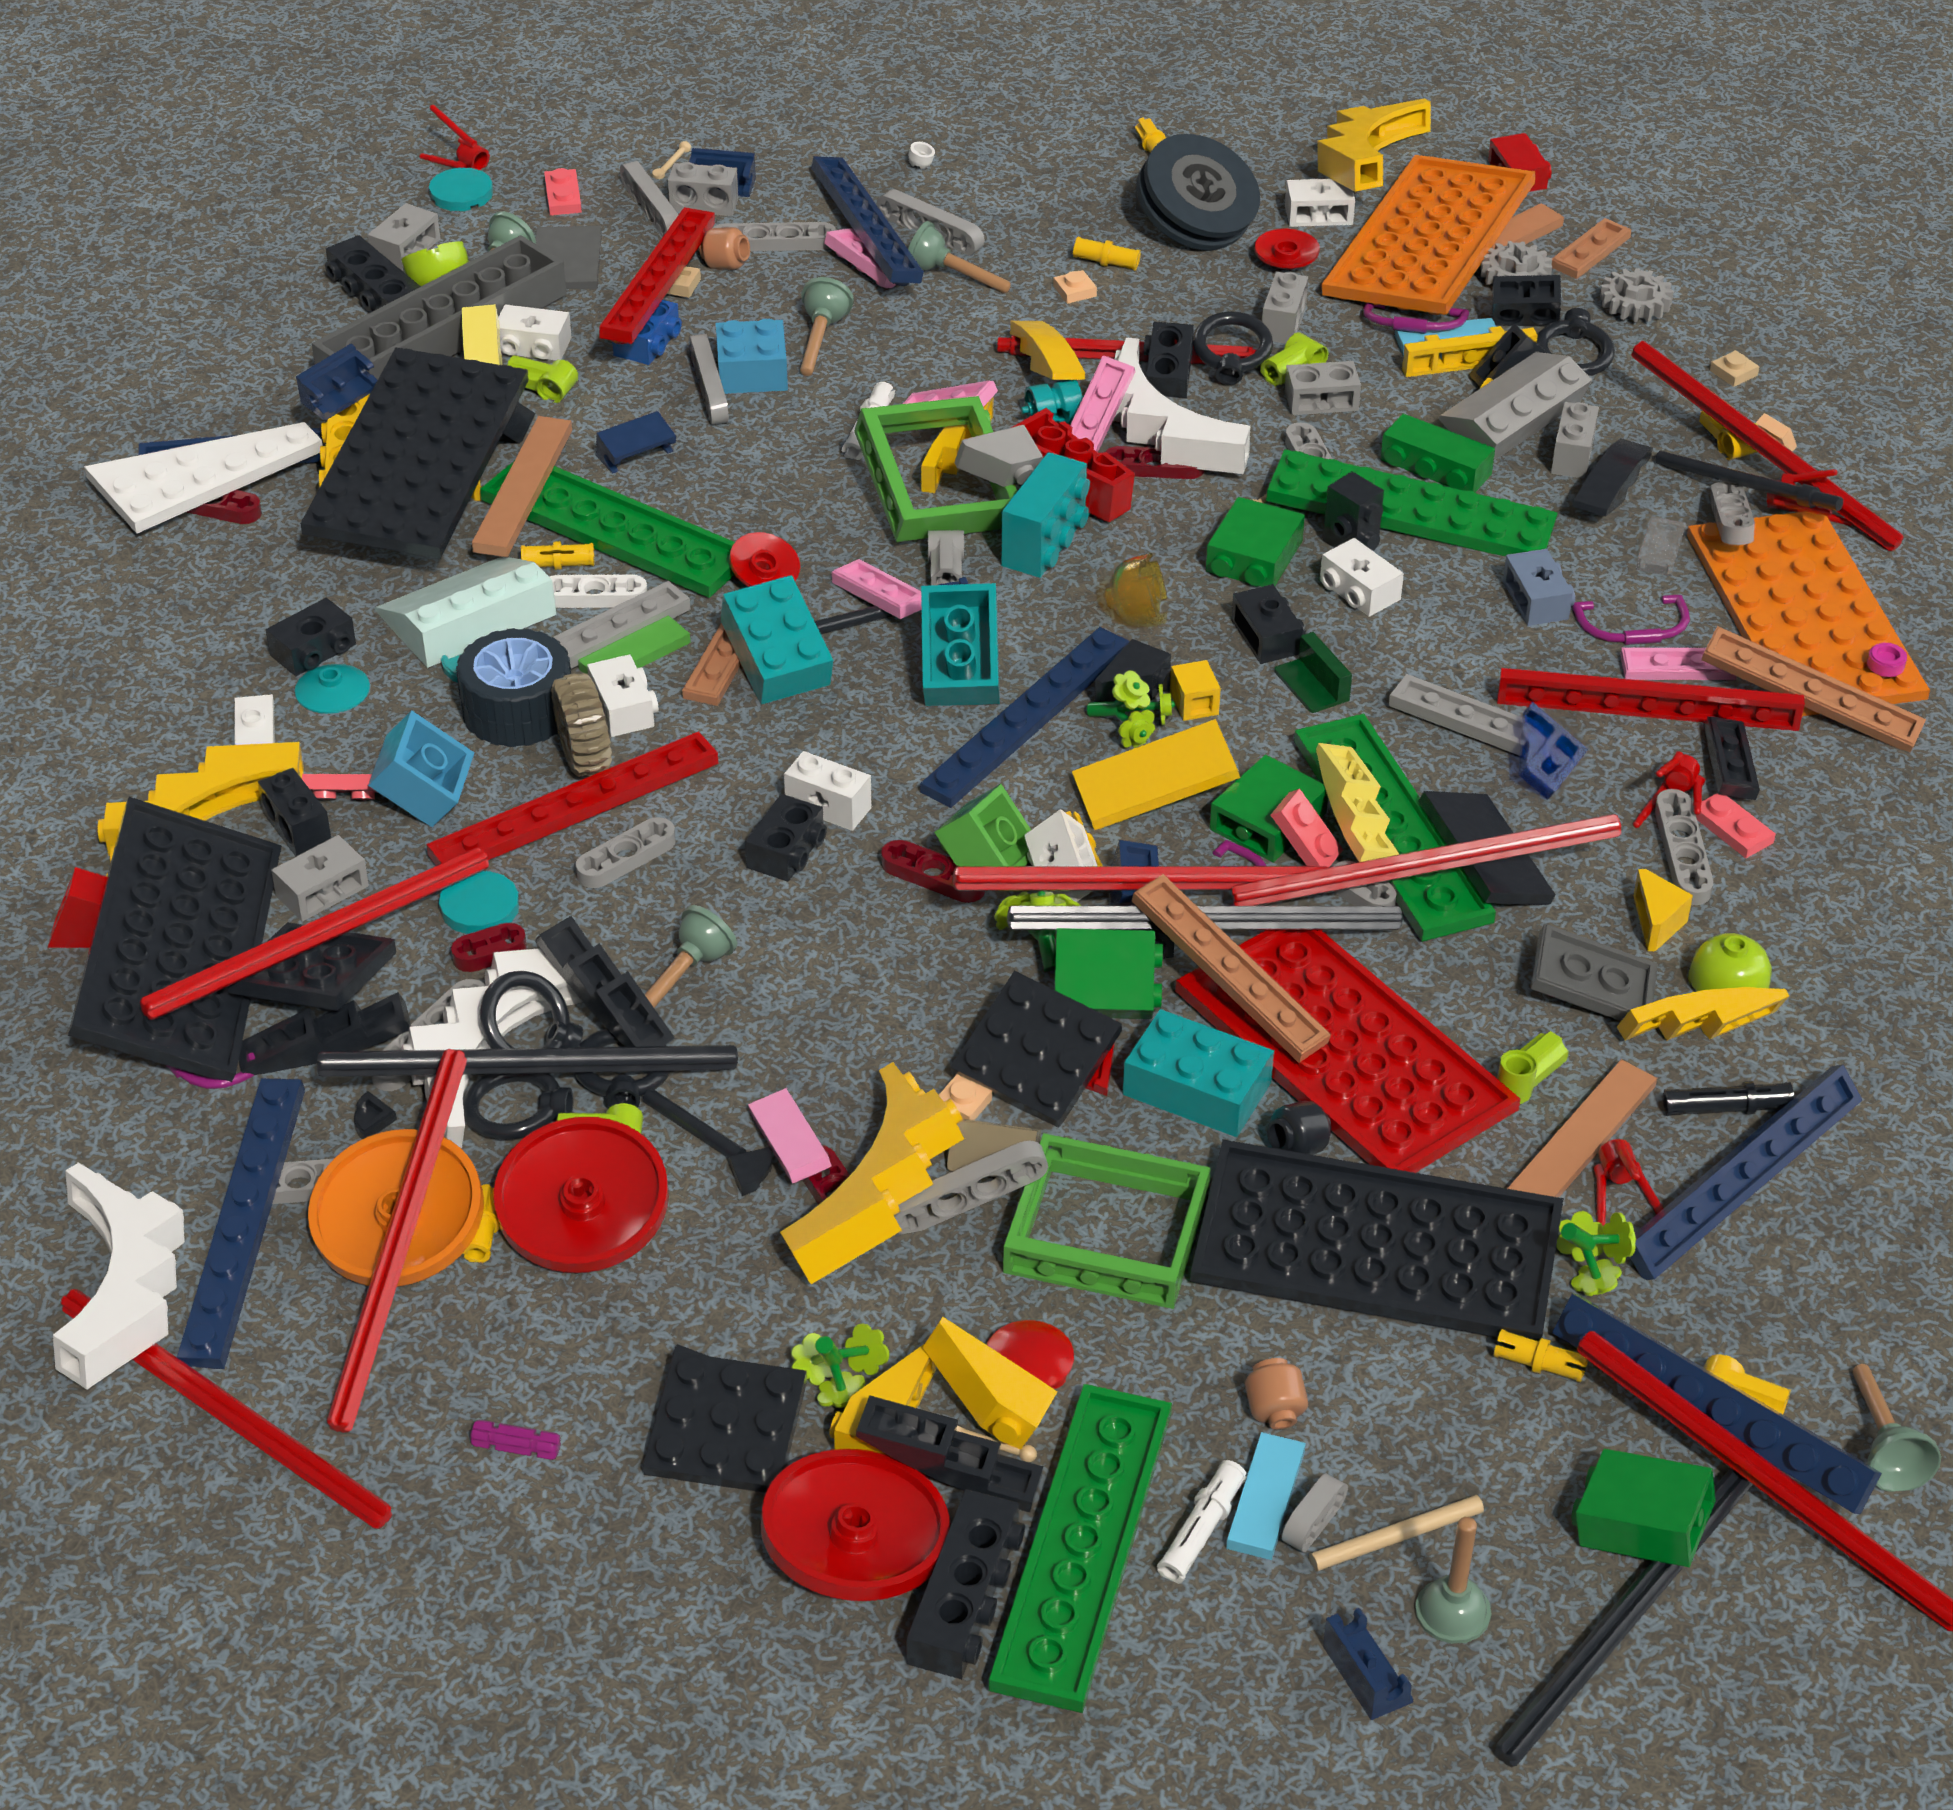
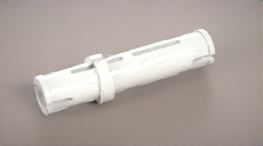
M886 382L877 383L870 398L862 403L861 408L889 406L895 396V390L891 391L893 389L892 385ZM855 423L842 447V452H846L844 454L846 458L860 460L863 457V453L854 432Z
M1223 1460L1207 1488L1199 1490L1194 1499V1509L1179 1530L1162 1560L1157 1564L1158 1572L1161 1576L1178 1584L1185 1580L1187 1572L1205 1546L1219 1520H1224L1231 1511L1230 1502L1247 1478L1245 1476L1246 1471L1239 1464L1230 1460Z

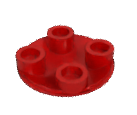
M1021 1320L1009 1323L998 1329L987 1342V1346L1053 1389L1063 1386L1074 1363V1349L1069 1338L1057 1327L1042 1321Z

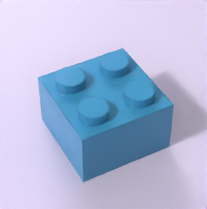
M762 319L759 321L742 322L731 320L716 323L718 372L725 394L788 390L783 320Z
M411 710L386 735L368 786L414 817L433 827L458 803L474 752Z

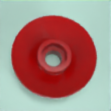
M1282 228L1270 230L1260 235L1255 242V253L1258 258L1271 266L1279 268L1304 267L1314 262L1320 252V245L1312 235L1296 229Z
M764 532L749 533L736 540L731 548L729 556L731 568L737 578L748 587L790 575L793 576L796 582L799 576L800 560L796 551L789 543L778 536Z

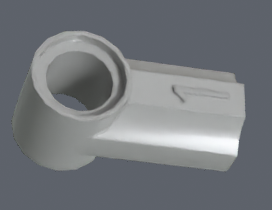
M928 530V563H931V585L959 581V578H962V562H964V530Z

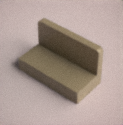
M963 1119L957 1125L964 1140L949 1148L947 1169L955 1171L1019 1142L1035 1141L1040 1144L1041 1129Z

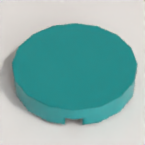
M454 168L437 174L430 181L429 194L431 200L433 199L435 205L439 208L449 211L471 210V206L478 204V207H481L492 198L493 183L490 176L481 170Z
M481 871L444 888L440 893L439 908L445 924L455 931L470 934L495 925L511 923L519 911V893L514 882L504 875L491 871Z

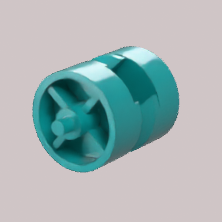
M1076 380L1056 381L1051 388L1047 383L1028 386L1024 393L1025 407H1021V413H1026L1027 418L1047 408L1054 413V421L1059 423L1065 421L1067 424H1071L1084 395H1082Z

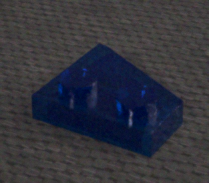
M1532 702L1522 715L1518 775L1548 800L1588 751V748Z

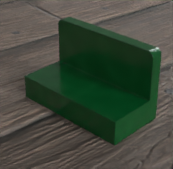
M1314 632L1301 635L1299 659L1275 667V674L1310 713H1316L1350 701L1352 673Z

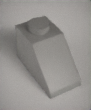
M1020 425L962 440L954 463L959 469L1005 487L1017 483L1024 484L1041 462L1043 456L1025 425Z

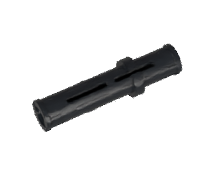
M1745 1081L1742 1085L1730 1087L1664 1089L1663 1106L1666 1116L1744 1111L1745 1115L1755 1114L1756 1110L1782 1109L1794 1099V1092L1791 1082L1755 1085L1753 1081Z

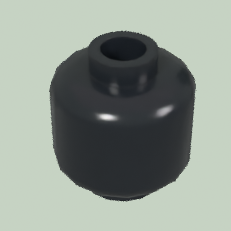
M1306 1100L1284 1105L1276 1109L1267 1127V1137L1272 1148L1310 1155L1325 1150L1331 1135V1121L1328 1115L1318 1104Z

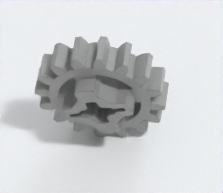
M1508 241L1507 246L1496 243L1495 249L1490 248L1488 254L1484 256L1480 268L1481 277H1486V284H1493V276L1551 275L1552 258L1546 257L1547 252L1545 250L1538 252L1537 245L1526 247L1525 242L1513 243L1512 241Z
M1625 268L1622 269V274L1611 272L1610 278H1604L1601 286L1600 300H1603V308L1610 307L1609 313L1611 315L1620 313V319L1623 320L1627 317H1632L1634 322H1637L1639 318H1644L1649 322L1652 316L1662 318L1663 312H1669L1674 290H1671L1670 282H1663L1664 276L1662 275L1654 277L1652 276L1653 271L1650 270L1647 272L1636 268L1634 272H1629Z

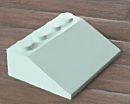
M499 557L375 607V611L427 668L441 663L443 655L448 656V659L462 654L469 644H472L481 636L511 628L523 629L556 615L552 579L535 562L510 557Z

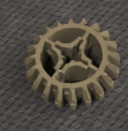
M573 673L554 680L551 698L561 747H563L564 755L571 771L580 777L585 775L592 776L609 769L612 761L609 729L606 724L602 703L592 678L585 673Z

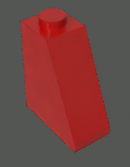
M75 867L54 919L47 948H90L107 876Z

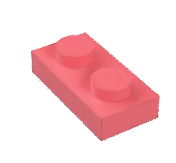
M558 168L553 171H545V185L550 215L582 213L576 169Z
M302 774V780L317 799L334 800L336 799V792L351 793V799L374 800L375 793H379L368 786L372 774Z
M1300 789L1289 792L1272 812L1271 817L1306 866H1327L1329 868L1343 851L1340 844Z
M1717 793L1702 801L1701 813L1696 815L1697 820L1744 858H1748L1774 843L1776 833L1727 795Z

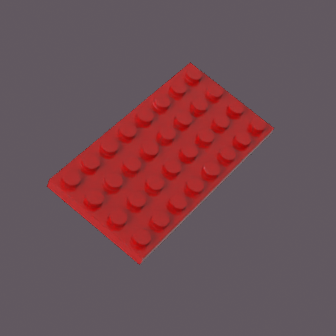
M1265 930L1238 945L1331 1034L1329 1042L1300 1063L1200 967L1176 980L1175 992L1219 1031L1274 1050L1272 1078L1299 1102L1304 1100L1313 1101L1322 1107L1331 1121V1130L1370 1165L1416 1173L1519 1110L1521 1098L1322 930Z

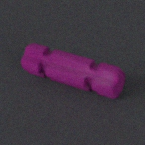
M480 1419L474 1422L471 1430V1444L475 1447L489 1449L491 1445H496L495 1450L526 1456H531L532 1452H535L538 1458L554 1460L558 1456L561 1446L558 1433L543 1430L539 1435L536 1434V1429L500 1423L498 1427H494L495 1422Z

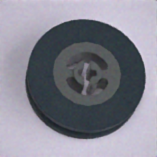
M1177 134L1163 139L1153 148L1137 177V196L1146 216L1163 234L1190 248L1219 250L1232 245L1243 236L1259 210L1260 191L1251 169L1230 148L1205 136Z

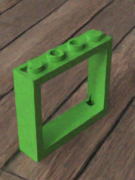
M979 396L861 408L854 432L896 542L928 538V530H964V534L1002 529V511L1017 493L1015 484L1003 487L989 481L997 500L914 510L885 433L966 424L971 437L992 433L990 414L987 410H984Z
M1043 1133L1040 1145L1048 1162V1170L1043 1177L1024 1187L1004 1244L1003 1273L1174 1309L1209 1194L1210 1167ZM1051 1172L1190 1200L1170 1267L1029 1238Z

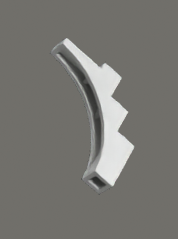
M1126 338L1122 350L1116 351L1115 360L1133 366L1135 374L1113 421L1121 422L1122 428H1127V442L1156 445V451H1161V464H1178L1197 467V469L1244 474L1250 451V426L1224 422L1197 414L1163 396L1148 382L1140 368L1139 339Z
M541 948L494 952L491 969L485 971V986L452 989L450 1006H445L443 1009L444 1024L409 1027L408 1042L401 1045V1050L490 1049L480 1027V1004L489 985L499 976L508 972L530 971L545 977L559 990L566 1005L581 1003L582 1000L558 973ZM526 987L512 988L502 995L497 1005L496 1021L502 1036H505L517 1026L537 1015L551 1011L546 1000L536 991ZM463 1074L444 1133L445 1138L454 1142L460 1148H462L465 1129L462 1098L472 1074ZM411 1075L413 1085L425 1084V1095L428 1101L436 1075Z
M78 1162L65 1171L68 1204L87 1218L104 1238L111 1254L108 1272L96 1295L74 1319L53 1334L55 1369L85 1389H89L168 1335V1307L163 1297L177 1288L175 1254L172 1251L185 1242L183 1210L175 1203L167 1201L153 1191L141 1199H137L132 1193L124 1191L106 1180L101 1174L93 1172Z

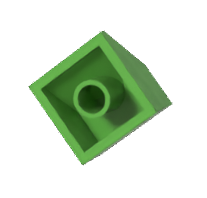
M1002 784L966 803L934 832L940 841L942 849L950 855L957 866H1026L1029 863L1027 857L1029 849L1024 835L1031 831V828Z

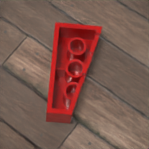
M1045 408L1013 426L1025 425L1043 458L1050 452L1087 463L1086 478L1090 480V487L1086 496V507L1089 508V513L1095 515L1096 518L1111 522L1131 509L1135 473L1107 452L1098 453L1095 451L1094 443L1088 438L1079 439L1073 435V427L1065 421L1060 423L1054 421V413Z

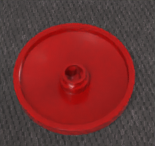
M600 1117L567 1118L552 1122L533 1131L516 1144L506 1156L498 1171L494 1186L496 1216L500 1229L509 1244L524 1258L541 1267L568 1273L602 1270L617 1265L635 1255L655 1236L665 1218L669 1201L666 1169L662 1158L653 1144L630 1126Z
M861 1449L827 1450L808 1455L793 1462L782 1470L770 1484L764 1497L761 1515V1534L765 1548L775 1564L787 1576L814 1592L849 1601L888 1599L902 1595L920 1586L931 1577L950 1530L949 1513L945 1501L938 1489L927 1477L918 1470L888 1455Z

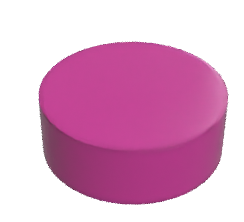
M1879 643L1870 649L1867 665L1872 672L1880 676H1898L1905 669L1907 654L1898 645Z

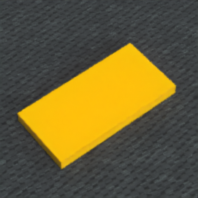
M1216 719L1072 771L1094 830L1107 827L1240 778L1237 766Z

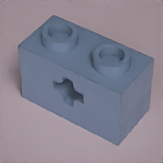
M1548 549L1506 555L1503 583L1527 626L1568 620L1570 608L1575 603L1574 589L1571 584H1567L1562 575L1560 564L1553 560Z

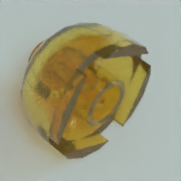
M1152 553L1138 555L1120 563L1111 576L1110 587L1105 589V598L1109 609H1115L1120 619L1128 625L1138 628L1162 625L1167 621L1168 611L1160 614V604L1162 600L1167 599V591L1158 562H1150L1153 556Z

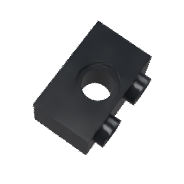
M327 597L265 629L270 656L295 677L308 670L315 669L324 661L338 654L345 653L352 646L356 645L352 617Z

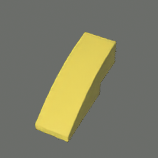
M496 304L463 307L464 359L502 365L500 324Z

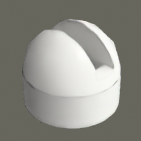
M925 142L912 143L908 154L912 167L916 165L920 166V169L928 168L934 158V148Z

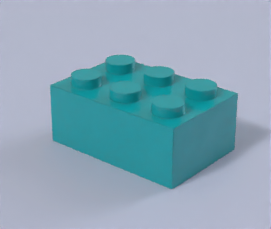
M1050 452L1044 456L1002 511L1001 566L1041 578L1048 567L1053 568L1056 565L1059 552L1063 547L1068 548L1070 546L1074 532L1078 527L1083 528L1088 520L1089 508L1086 507V496L1089 491L1090 480L1086 478L1087 463Z
M792 575L723 594L721 623L761 705L831 684L834 660Z
M996 583L921 586L922 663L925 706L1000 704Z
M1160 1009L1124 1062L1123 1095L1238 1137L1271 1084L1274 1050Z

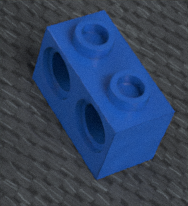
M662 300L632 344H616L612 342L613 356L650 365L657 355L661 356L664 353L668 342L673 337L676 338L681 331L682 321L678 314V304Z

